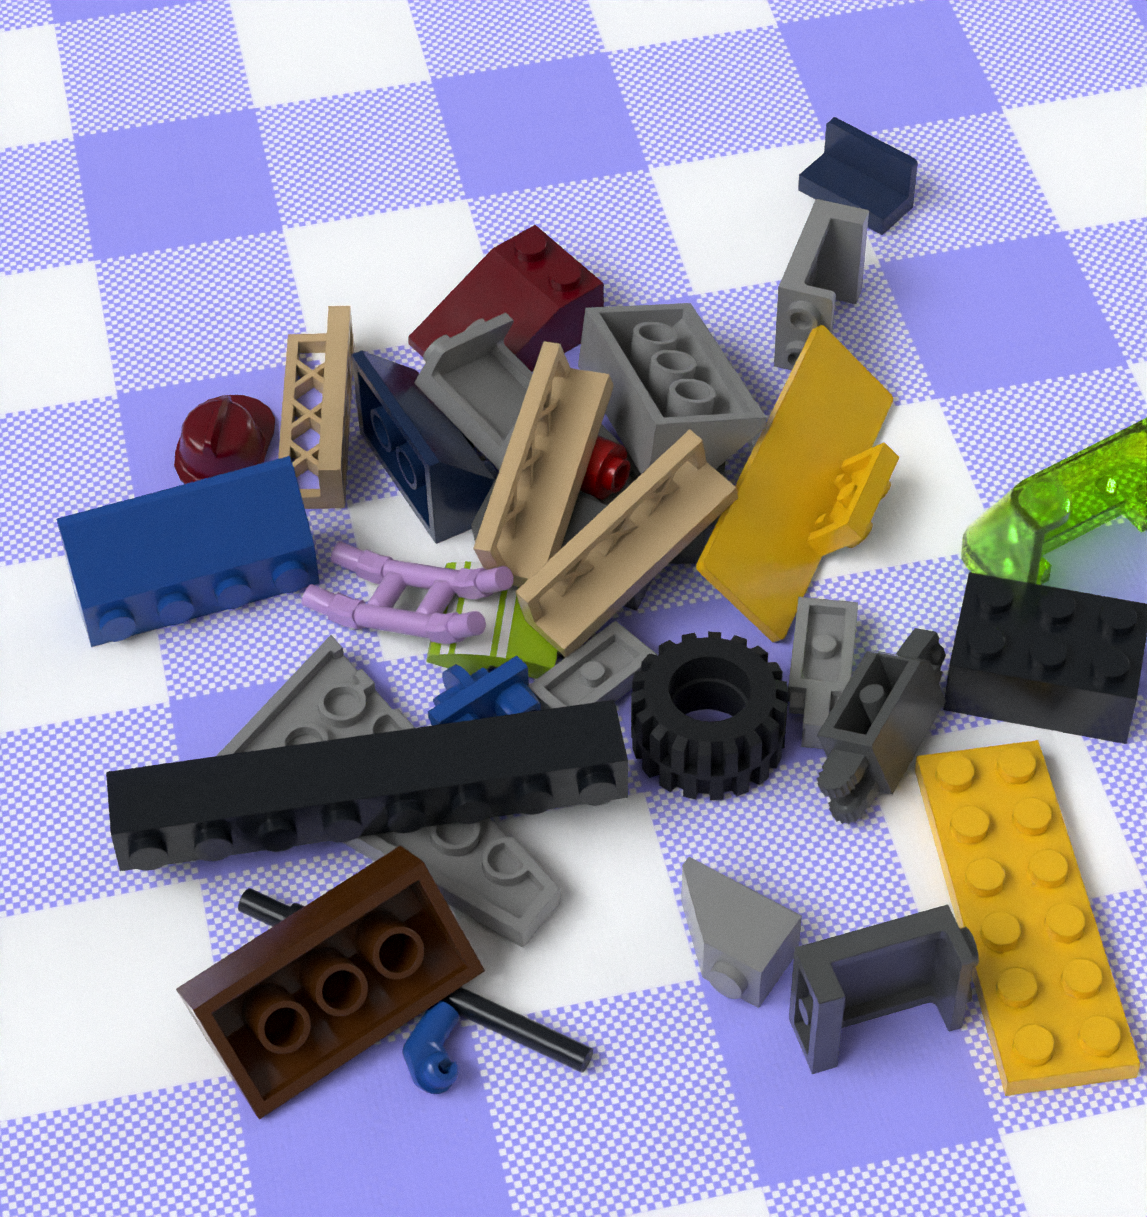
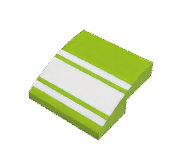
M480 561L446 563L444 568L460 570L461 568L478 569L483 568ZM512 585L510 589L494 592L491 596L480 599L461 598L458 594H455L443 614L453 612L462 614L478 611L485 618V630L480 635L467 637L457 643L441 644L430 641L426 662L445 668H450L456 664L464 668L471 675L481 668H485L487 671L490 666L498 668L510 659L518 656L528 666L529 677L538 679L556 665L558 650L525 621L515 593L519 586Z

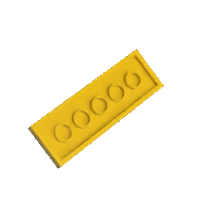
M1039 740L916 756L915 774L956 922L959 928L967 927L970 930L977 946L979 963L978 966L973 967L972 979L1005 1096L1137 1078L1140 1060Z

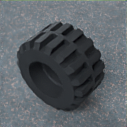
M708 631V637L697 638L695 632L682 635V642L678 644L668 640L659 645V655L649 653L641 662V671L635 672L632 681V749L635 758L642 759V770L649 778L659 775V786L669 792L676 787L683 789V797L696 799L698 793L709 794L710 801L723 800L724 792L732 791L736 797L749 792V782L760 786L769 778V768H777L782 759V749L785 748L788 687L787 682L782 681L783 671L778 663L768 662V652L760 646L750 649L747 647V639L736 635L731 640L721 638V632ZM710 709L727 713L732 717L721 721L708 722L693 719L686 714L697 710Z

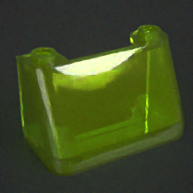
M1147 417L1022 480L968 525L963 533L961 544V559L968 570L972 573L1042 585L1049 581L1052 567L1043 555L1122 514L1141 533L1147 530Z

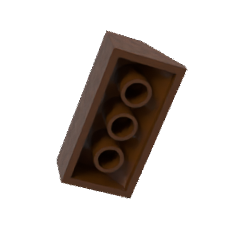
M400 845L176 988V991L206 1041L260 1120L485 972V969L425 863Z

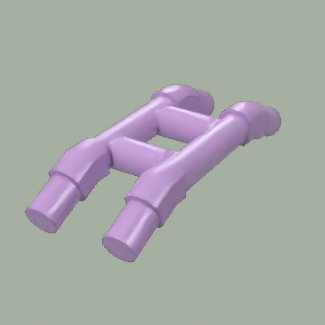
M339 541L331 553V562L356 572L358 577L379 584V586L366 604L364 600L353 599L339 592L334 594L310 584L303 594L302 605L328 616V620L345 627L355 629L366 627L429 638L431 642L452 644L461 642L467 637L480 635L486 627L485 618L478 611L462 614L458 612L443 614L453 596L458 594L459 597L467 599L489 597L494 592L510 589L514 577L511 570L506 566L491 569L461 568L460 570L393 560L390 556L380 555L368 549L363 551ZM406 586L429 589L415 612L393 608Z

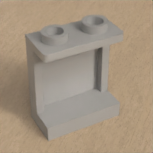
M815 199L778 286L775 367L788 370L793 369L812 329L824 325L833 334L835 300L857 304L863 285L869 210Z
M503 313L488 321L478 319L464 332L451 338L448 335L439 337L425 351L423 360L426 363L414 382L499 471L533 374L504 344V338L514 323V320L507 313Z

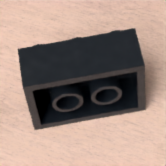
M969 572L949 664L945 692L946 702L943 710L1127 744L1137 701L1147 637V604Z

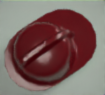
M222 395L208 399L191 410L182 424L181 436L175 450L174 467L180 481L187 484L264 463L275 430V417L270 408L260 400L249 396Z

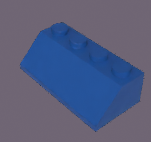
M290 456L56 519L75 598L91 647L122 641L130 636L170 625H179L191 619L227 609H236L245 604L284 593H294L308 587L310 584H320L315 545Z

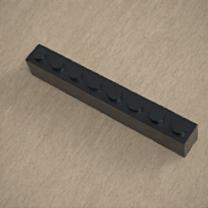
M615 700L106 772L110 833L120 871L134 869L149 871L168 864L196 860L218 861L230 855L265 850L280 852L299 845L327 841L348 842L361 836L389 832L411 833L423 827L458 822L473 824L485 818L520 813L535 815L554 808L582 804L596 806L606 804L611 800L628 798V758Z

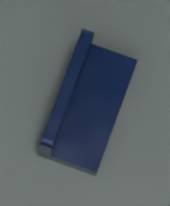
M833 117L826 123L824 153L799 174L798 191L813 199L869 210L868 228L883 235L913 208L918 162L910 155Z

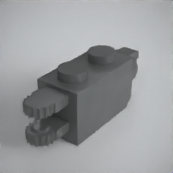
M914 628L896 654L876 650L867 651L818 732L817 737L827 759L822 766L823 771L818 772L820 776L816 779L821 793L824 794V797L829 796L831 800L828 802L829 810L836 822L840 821L841 824L848 823V825L851 822L856 823L858 819H862L863 814H866L865 810L870 808L879 792L893 795L945 704L946 700L939 683L943 675L941 666L946 654L944 647L939 643L940 638L937 632Z

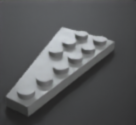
M330 635L217 756L415 727L399 709H392L376 691L374 681L363 669L357 670L344 656L343 647ZM485 818L473 824L458 822L423 827L411 833L389 832L361 836L348 842H342L373 861L378 860L401 845L425 863L447 904L524 948L560 904V888L520 843L514 837H507L491 818Z

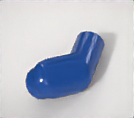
M443 1001L437 1002L426 1010L402 1049V1055L414 1084L430 1094L446 1092L458 1076V1064L456 1060L450 1061L443 1044L460 1020V1016L452 1006Z

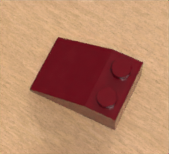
M533 225L492 248L408 336V344L423 357L427 348L439 337L448 335L451 338L464 332L478 319L488 321L503 313H507L514 320V323L504 338V344L533 372L544 341L561 344L564 353L581 344L585 308L604 307V283L538 226Z

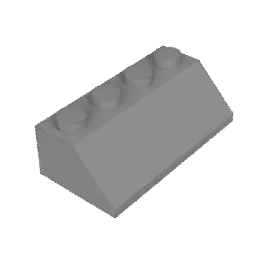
M691 303L585 308L578 367L580 370L610 375L614 387L605 414L640 474L650 467L689 429L703 440L706 461L714 469H717L765 428L767 417Z

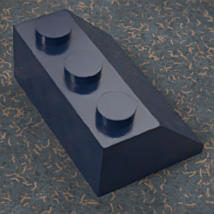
M362 350L351 354L359 430L372 452L435 544L471 530V524L498 476L492 463L488 460L481 461L474 450L473 443L414 384L419 375L417 370Z

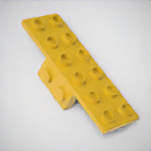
M824 325L811 330L772 409L766 426L762 430L735 485L738 499L720 515L696 564L697 571L772 642L780 641L786 637L797 613L798 597H804L822 556L844 547L853 548L863 542L870 534L873 527L871 520L879 502L890 490L891 482L889 480L900 458L885 442L872 447L893 403L892 394Z

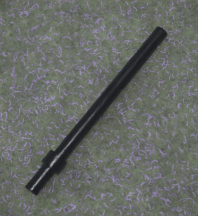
M248 888L240 898L238 911L273 927L304 906L297 902L288 906L252 888ZM460 987L441 1000L452 1006L460 1016L576 1071L583 1073L591 1061L593 1048L463 987Z

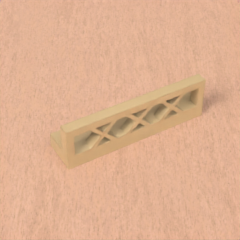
M328 306L327 333L288 334L278 459L290 456L291 461L292 458L295 459L292 463L296 478L307 470L318 477L320 489H300L305 509L345 508L353 383L351 354L354 353L355 349L351 306ZM300 353H325V362L312 370L299 360ZM312 388H315L322 393V402L309 410L299 403L297 399ZM311 428L320 435L319 443L309 451H305L293 440Z
M543 342L473 547L483 568L508 567L514 577L513 586L521 587L561 549L614 387L609 374L570 368L559 343Z
M689 429L515 591L525 621L565 658L582 646L738 499L737 488L707 463L703 440Z

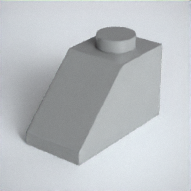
M688 857L682 865L681 903L702 978L708 980L713 988L722 995L731 999L741 998L759 1008L794 959V949L799 947L802 915Z

